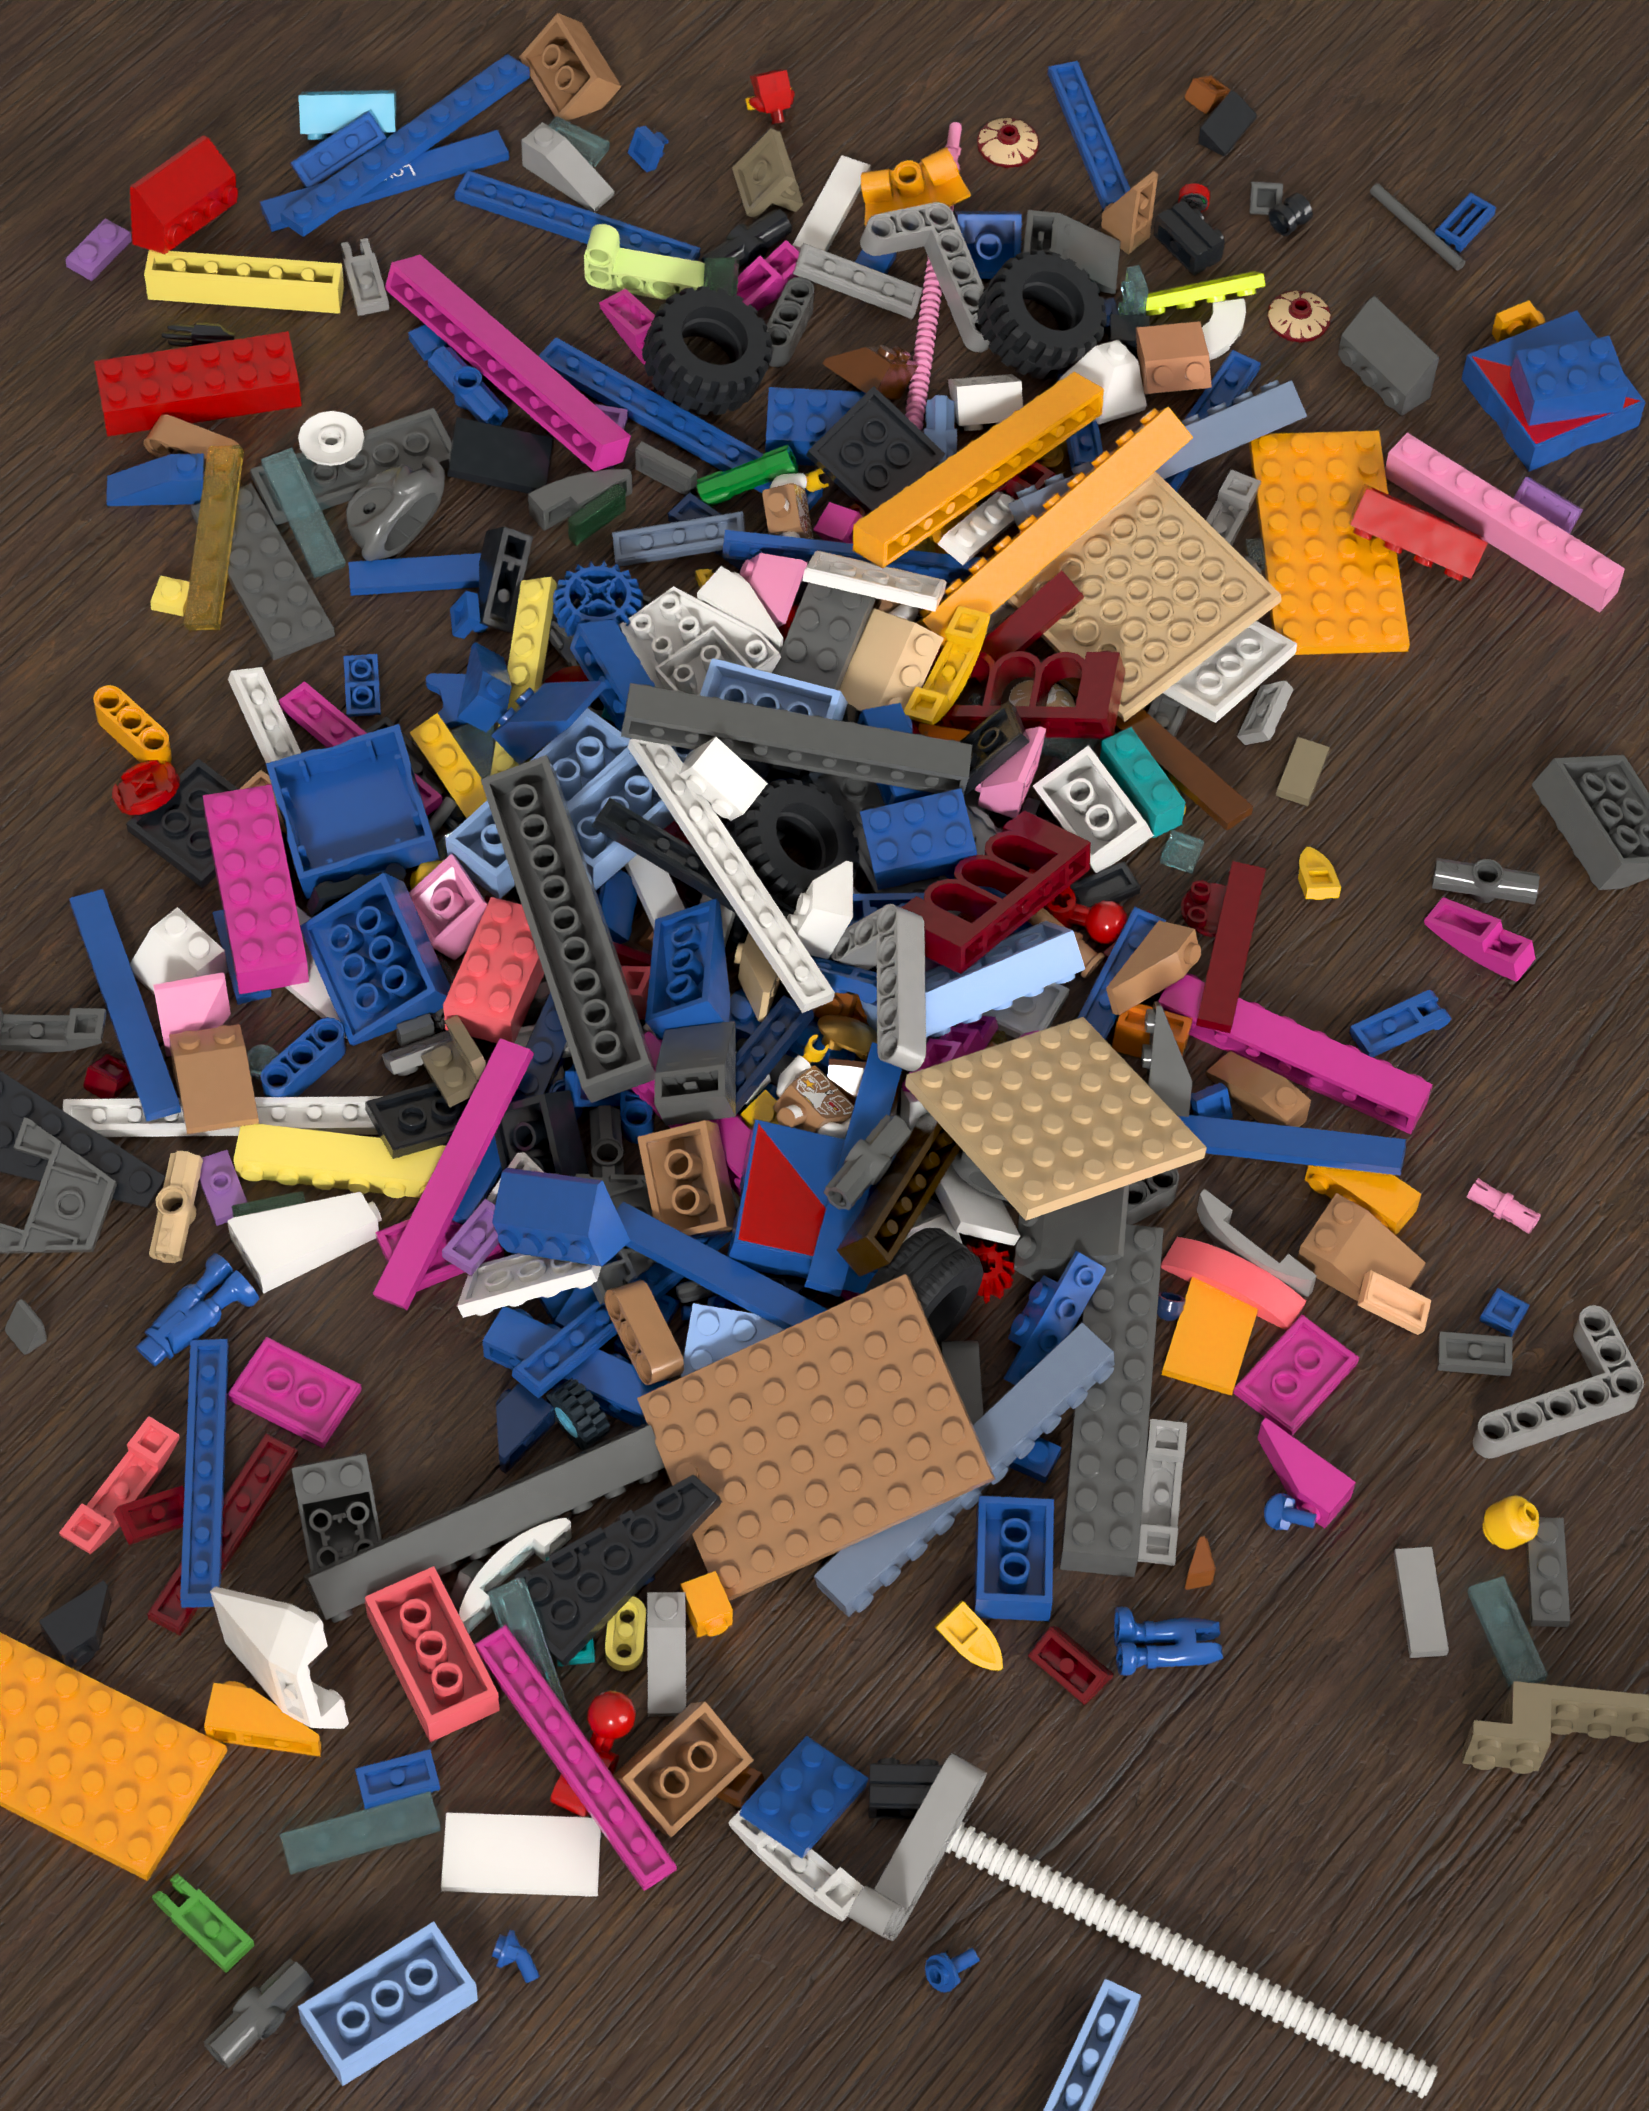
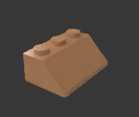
M559 13L554 16L519 56L521 62L529 67L530 77L560 123L602 109L622 87L584 25Z
M703 1120L637 1137L653 1217L694 1239L731 1232L736 1209L718 1124Z
M705 1701L691 1703L623 1765L613 1777L640 1815L668 1838H671L754 1760Z

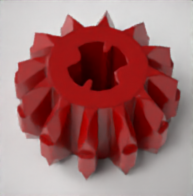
M982 1239L978 1242L977 1249L967 1244L966 1247L980 1258L983 1271H985L982 1283L974 1299L977 1296H983L986 1304L990 1301L991 1294L1001 1299L1004 1295V1289L1012 1287V1275L1015 1272L1014 1263L1009 1262L1010 1254L1008 1250L998 1252L999 1246L997 1242L991 1245L990 1248L985 1247Z

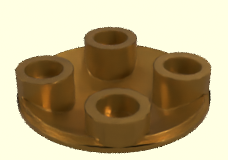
M826 1015L818 1020V1028L823 1034L821 1042L824 1046L829 1044V1049L836 1051L844 1048L855 1052L856 1056L867 1061L872 1042L877 1043V1032L859 1020L846 1016Z

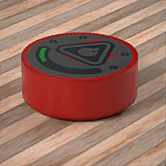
M1188 184L1180 189L1178 203L1184 200L1192 209L1197 208L1200 212H1203L1210 205L1211 194L1203 185Z

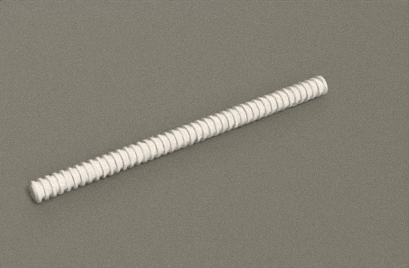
M963 1821L945 1852L947 1853L954 1851L956 1853L955 1857L959 1859L962 1857L967 1858L966 1862L970 1865L973 1862L977 1863V1868L983 1870V1868L988 1869V1874L991 1876L995 1873L998 1874V1879L1001 1881L1008 1879L1010 1881L1009 1885L1013 1887L1016 1884L1021 1886L1020 1890L1025 1893L1029 1890L1032 1897H1042V1902L1045 1904L1050 1901L1053 1903V1908L1058 1909L1062 1907L1064 1908L1063 1913L1067 1915L1070 1913L1075 1914L1074 1918L1076 1920L1085 1919L1086 1925H1096V1930L1099 1932L1104 1929L1108 1931L1107 1936L1111 1938L1114 1935L1118 1936V1941L1124 1943V1941L1129 1942L1130 1948L1134 1949L1136 1946L1141 1948L1140 1953L1144 1955L1146 1952L1150 1953L1153 1960L1160 1958L1163 1965L1167 1966L1169 1963L1174 1965L1173 1970L1177 1972L1179 1969L1183 1970L1184 1976H1195V1981L1198 1983L1201 1981L1206 1982L1207 1988L1211 1989L1214 1986L1218 1988L1217 1993H1228V1998L1231 2000L1234 1998L1239 1999L1240 2005L1244 2006L1246 2003L1251 2005L1250 2010L1254 2012L1256 2009L1262 2011L1261 2015L1263 2017L1270 2015L1273 2017V2022L1278 2023L1279 2020L1284 2023L1283 2027L1287 2029L1290 2026L1295 2028L1294 2032L1296 2034L1305 2033V2038L1308 2040L1316 2039L1317 2045L1322 2046L1324 2043L1329 2046V2051L1338 2050L1340 2052L1339 2056L1342 2058L1347 2055L1351 2057L1350 2062L1354 2064L1356 2061L1361 2062V2067L1367 2069V2067L1372 2068L1373 2074L1378 2075L1380 2072L1385 2075L1384 2079L1387 2081L1392 2078L1396 2081L1395 2085L1398 2087L1403 2084L1407 2086L1406 2091L1410 2093L1412 2090L1419 2092L1418 2097L1420 2098L1427 2095L1437 2075V2066L1432 2065L1430 2068L1425 2065V2060L1421 2059L1420 2062L1415 2060L1414 2054L1410 2053L1407 2056L1403 2054L1404 2050L1399 2047L1397 2050L1392 2048L1391 2042L1388 2041L1384 2044L1380 2042L1381 2037H1370L1369 2031H1359V2026L1356 2024L1352 2027L1347 2025L1348 2021L1344 2018L1341 2021L1337 2020L1336 2014L1331 2013L1328 2015L1324 2013L1325 2008L1320 2007L1319 2010L1314 2008V2003L1311 2001L1306 2004L1302 2001L1303 1997L1300 1995L1295 1998L1291 1996L1292 1991L1287 1989L1286 1992L1280 1990V1985H1270L1269 1979L1265 1978L1262 1981L1258 1979L1259 1975L1254 1972L1250 1975L1247 1973V1968H1237L1236 1962L1231 1961L1229 1964L1225 1962L1226 1958L1221 1955L1217 1958L1214 1956V1951H1204L1203 1945L1198 1944L1196 1947L1192 1945L1193 1941L1187 1938L1186 1941L1181 1939L1182 1935L1178 1932L1173 1935L1170 1933V1928L1165 1927L1163 1930L1159 1928L1160 1923L1156 1921L1153 1924L1148 1922L1149 1918L1144 1915L1140 1918L1137 1916V1911L1132 1910L1131 1913L1126 1911L1127 1906L1123 1904L1120 1907L1115 1905L1116 1901L1114 1899H1110V1901L1105 1900V1895L1102 1893L1097 1896L1094 1894V1889L1090 1887L1087 1890L1084 1889L1081 1882L1077 1884L1072 1883L1073 1879L1067 1876L1065 1879L1061 1877V1872H1051V1867L1045 1865L1044 1868L1041 1867L1040 1861L1036 1859L1033 1862L1030 1861L1027 1854L1020 1856L1017 1849L1008 1850V1845L1005 1843L997 1844L996 1838L992 1837L989 1840L986 1838V1833L982 1831L979 1834L975 1833L976 1829L972 1826L969 1828L964 1827L965 1823Z

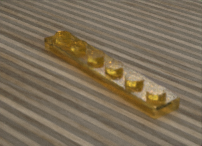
M240 445L208 446L184 626L188 631L220 629L244 450Z

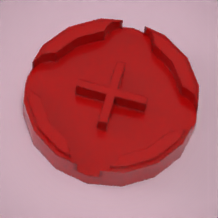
M149 760L135 765L121 776L122 782L118 786L115 783L112 789V798L122 813L142 815L166 804L178 790L180 778L171 763L165 761V764H160L158 760Z

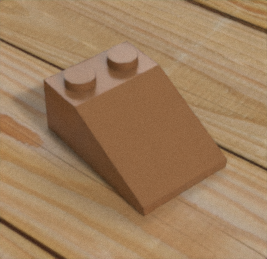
M240 1024L170 1034L172 1068L187 1134L259 1124Z
M1338 1193L1335 1194L1300 1246L1297 1261L1317 1275V1279L1356 1301L1359 1299L1364 1274L1370 1270L1410 1289L1426 1264L1368 1210Z

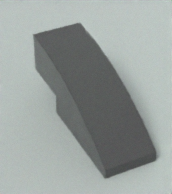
M629 469L602 470L566 477L547 484L528 494L529 515L543 531L570 516L580 524L632 494V473Z

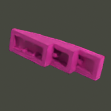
M625 288L599 302V305L618 334L637 358L645 364L646 361L642 358V349L645 344L644 339L655 315Z
M982 1015V1018L978 1021L968 1024L961 1022L956 1027L951 1026V1031L942 1035L939 1040L929 1039L926 1044L924 1062L916 1071L985 1049L999 1028L996 1017ZM905 1079V1081L902 1084L903 1091L910 1092L908 1088L905 1086Z

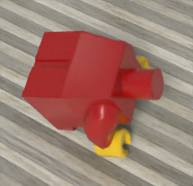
M777 69L751 75L750 78L755 96L745 98L747 109H756L758 112L770 113L772 124L785 122L782 110L790 108L795 96L794 90L790 88L787 70Z

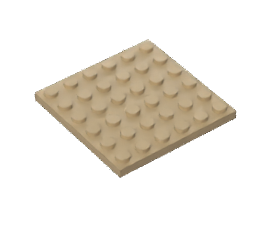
M1155 471L1006 600L1017 610L1061 570L1068 576L1085 597L1042 634L1041 637L1057 653H1077L1084 659L1086 652H1120L1126 673L1118 716L1125 722L1282 601L1281 594Z
M1084 1017L916 1071L906 1076L905 1086L1025 1220L1044 1215L1205 1157L1207 1147Z

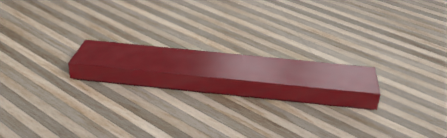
M1232 861L1196 1026L1231 1033L1266 868Z
M268 1434L264 1435L224 1496L221 1573L299 1455L298 1449ZM182 1561L147 1613L149 1620L180 1636L199 1609V1607H181Z

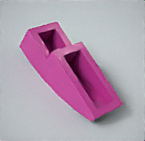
M785 240L765 260L759 256L724 289L727 290L726 294L733 297L737 294L743 298L742 302L747 306L751 304L757 311L766 307L781 296L789 280L799 277L793 274L799 251Z
M1444 897L1424 920L1425 925L1456 950L1478 964L1515 982L1521 978L1536 959L1532 940L1504 930L1501 919Z

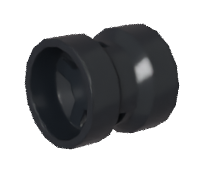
M1293 193L1285 199L1284 204H1277L1271 208L1268 217L1276 232L1282 236H1288L1296 230L1297 225H1304L1313 217V211L1310 203L1303 195Z

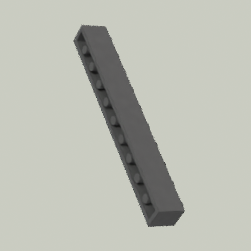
M630 683L621 737L692 750L717 737L742 759L937 794L962 788L964 795L969 779L972 753L971 744L960 743L955 740H943L927 737L922 734H910L888 728L871 727L855 722L838 721L817 715H805L789 712L784 709H772L756 706L751 703L733 702L717 697L700 696L684 691H673Z
M641 1424L304 1575L303 1578L320 1618L325 1620L331 1618L333 1623L341 1621L354 1614L352 1608L365 1603V1596L433 1566L438 1575L450 1572L457 1568L455 1562L467 1556H469L470 1560L481 1558L491 1552L489 1546L502 1540L504 1545L524 1533L523 1531L533 1526L556 1520L558 1515L571 1510L572 1514L583 1512L593 1506L591 1500L602 1495L606 1499L616 1497L626 1492L625 1485L638 1480L639 1484H643L660 1476L658 1470L665 1466L655 1444L656 1436L651 1425Z

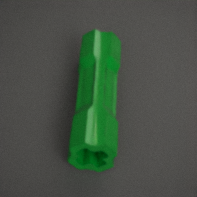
M785 445L727 471H718L697 480L696 486L702 501L712 507L730 500L734 495L765 483L773 482L774 478L781 474L798 473V465L790 446Z

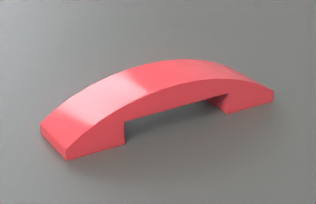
M1177 1237L1161 1263L1162 1269L1188 1282L1191 1281L1192 1277L1197 1278L1257 1308L1258 1317L1286 1331L1296 1321L1306 1303V1300L1297 1292L1264 1269L1233 1253L1197 1240Z
M148 1416L128 1442V1452L89 1503L86 1506L81 1503L59 1532L60 1536L89 1554L97 1550L120 1527L114 1510L120 1505L145 1496L173 1452L180 1438L179 1434Z

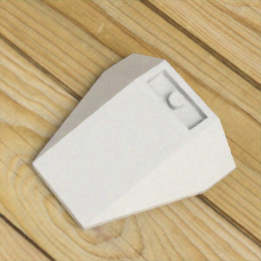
M674 586L629 618L631 624L628 627L626 626L627 623L623 622L620 624L622 633L626 636L629 645L640 659L641 665L649 678L654 682L656 688L700 695L712 658L772 673L781 658L780 653L761 632Z
M214 1587L210 1591L226 1645L284 1714L310 1728L344 1729L349 1724L343 1698L336 1691L326 1690L311 1682L310 1669L307 1665L328 1646L323 1631V1622L315 1613L311 1611L305 1612L292 1604L220 1587Z

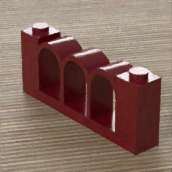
M942 649L938 650L936 657L932 663V666L928 672V675L924 681V684L928 679L936 661L938 660L942 652ZM980 651L969 679L977 676L988 677L983 705H955L954 703L944 717L935 725L973 731L1001 707L1004 689L1011 681L1021 677L1034 678L1029 706H1015L1025 729L1035 727L1046 728L1045 738L1106 739L1114 735L1126 673L1120 652H1086L1085 659L1077 653L1060 652L1047 657L1041 663L1038 657L1029 652H1010L994 662L991 656ZM1071 677L1081 680L1075 707L1046 706L1051 687L1056 682ZM913 720L917 728L919 729V723L922 722Z
M1025 810L1013 820L1005 824L1002 832L988 839L985 843V855L969 856L961 860L955 867L954 879L940 880L929 885L924 892V899L916 896L907 904L901 906L903 909L922 916L924 920L925 956L959 974L965 972L1090 870L1091 842ZM1008 862L1021 863L1037 871L1031 874ZM978 886L994 888L1007 896L1002 899ZM948 911H960L977 920L970 923Z

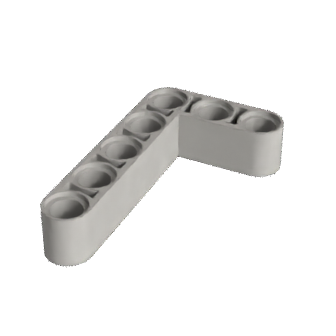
M934 202L872 216L868 220L860 239L862 249L869 255L880 256L924 246L965 346L976 353L986 351L990 343L988 340H984L982 333L979 332L983 325H979L977 314L980 310L978 307L979 299L984 293L983 290L985 288L951 208L944 203Z
M888 904L847 927L831 953V957L833 960L865 970H869L877 965L878 1057L881 1061L914 1072L921 1067L926 1056L924 920L918 914L896 905Z
M1596 1305L1584 1308L1579 1315L1573 1333L1574 1341L1593 1377L1482 1416L1473 1437V1447L1479 1455L1485 1458H1496L1620 1415L1635 1407L1642 1392L1644 1380L1611 1315L1606 1309ZM1586 1325L1595 1326L1599 1331H1592ZM1604 1355L1610 1356V1357L1613 1358L1615 1361H1614V1362L1606 1361L1605 1359H1603L1602 1356H1604ZM1618 1386L1626 1387L1631 1392H1622L1621 1390H1619ZM1584 1398H1593L1598 1404H1590ZM1551 1409L1561 1410L1565 1415H1556ZM1518 1421H1527L1532 1427H1523ZM1485 1432H1492L1499 1439H1491L1485 1435Z
M953 1753L948 1757L875 1889L864 1886L856 1897L848 1914L850 1919L883 1938L891 1941L897 1938L978 1794L987 1774L985 1771Z

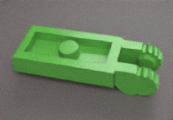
M175 1874L170 1879L172 1886L187 1901L178 1908L166 1894L158 1890L152 1896L154 1902L187 1937L227 1973L255 1946L254 1941L200 1889L196 1891L184 1878Z

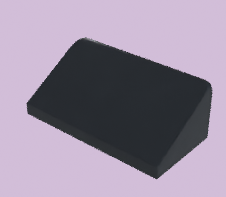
M1231 90L1202 125L1198 144L1225 157L1257 118V114L1236 92Z

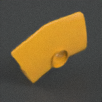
M947 147L921 159L919 163L910 160L903 161L892 171L885 169L861 172V188L865 201V227L868 220L876 214L934 202H941L950 207L971 196ZM910 179H914L912 182L905 183Z

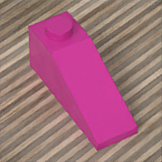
M1265 1418L1261 1422L1257 1439L1287 1494L1296 1499L1297 1509L1317 1514L1316 1523L1326 1529L1351 1499L1356 1482Z

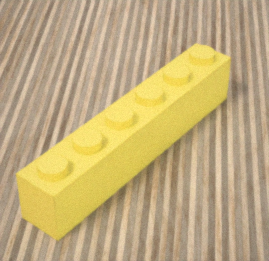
M149 250L144 273L149 300L340 314L344 293L341 263L169 251L164 255Z
M252 1124L240 1126L233 1160L237 1176L248 1181L270 1180L278 1181L287 1186L304 1184L313 1185L322 1190L338 1188L347 1189L353 1193H381L392 1198H402L404 1196L421 1198L446 1146L441 1145L392 1159L381 1138Z

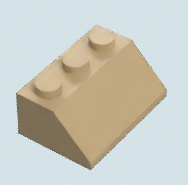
M872 609L839 691L842 692L848 704L854 706L860 712L864 709L901 703L904 710L916 687L922 688L944 638L917 623Z

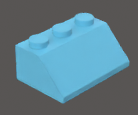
M396 90L301 92L299 95L300 134H308L309 140L327 139L326 133H336L370 111L386 138H388L390 132H396Z

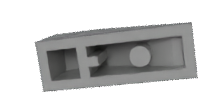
M543 122L521 140L522 166L589 211L595 213L614 196V190L568 139Z
M685 1592L647 1593L648 1717L678 1716L686 1708Z

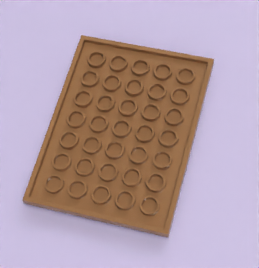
M906 1274L637 1398L648 1425H651L656 1436L655 1444L672 1486L691 1475H695L722 1500L721 1505L692 1535L707 1572L716 1571L729 1601L996 1480L910 1278Z

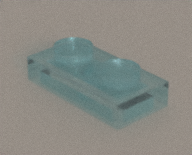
M1139 265L1127 267L1125 281L1121 283L1123 302H1119V315H1145L1148 297L1147 284Z

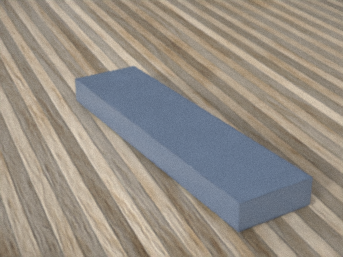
M743 511L612 532L615 563L621 567L723 550L725 530L746 532Z

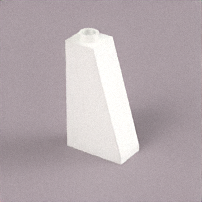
M356 1192L234 1217L227 1222L232 1242L264 1294L375 1239V1232L379 1231L378 1222L382 1221V1218L373 1201L367 1203L363 1194Z

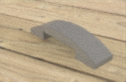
M1230 470L1219 490L1217 501L1206 519L1231 546L1249 513L1261 485L1260 480L1234 470Z
M1206 1189L1200 1193L1197 1213L1205 1231L1218 1248L1233 1253L1264 1269L1284 1282L1300 1296L1308 1297L1313 1292L1317 1275L1290 1254L1280 1263L1230 1225L1232 1209Z
M1150 1419L1138 1562L1175 1566L1187 1423Z

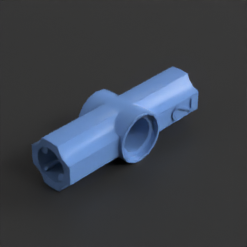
M935 395L934 398L927 400L926 428H924V434L945 453L944 457L931 470L957 452V429H954V401L945 395Z

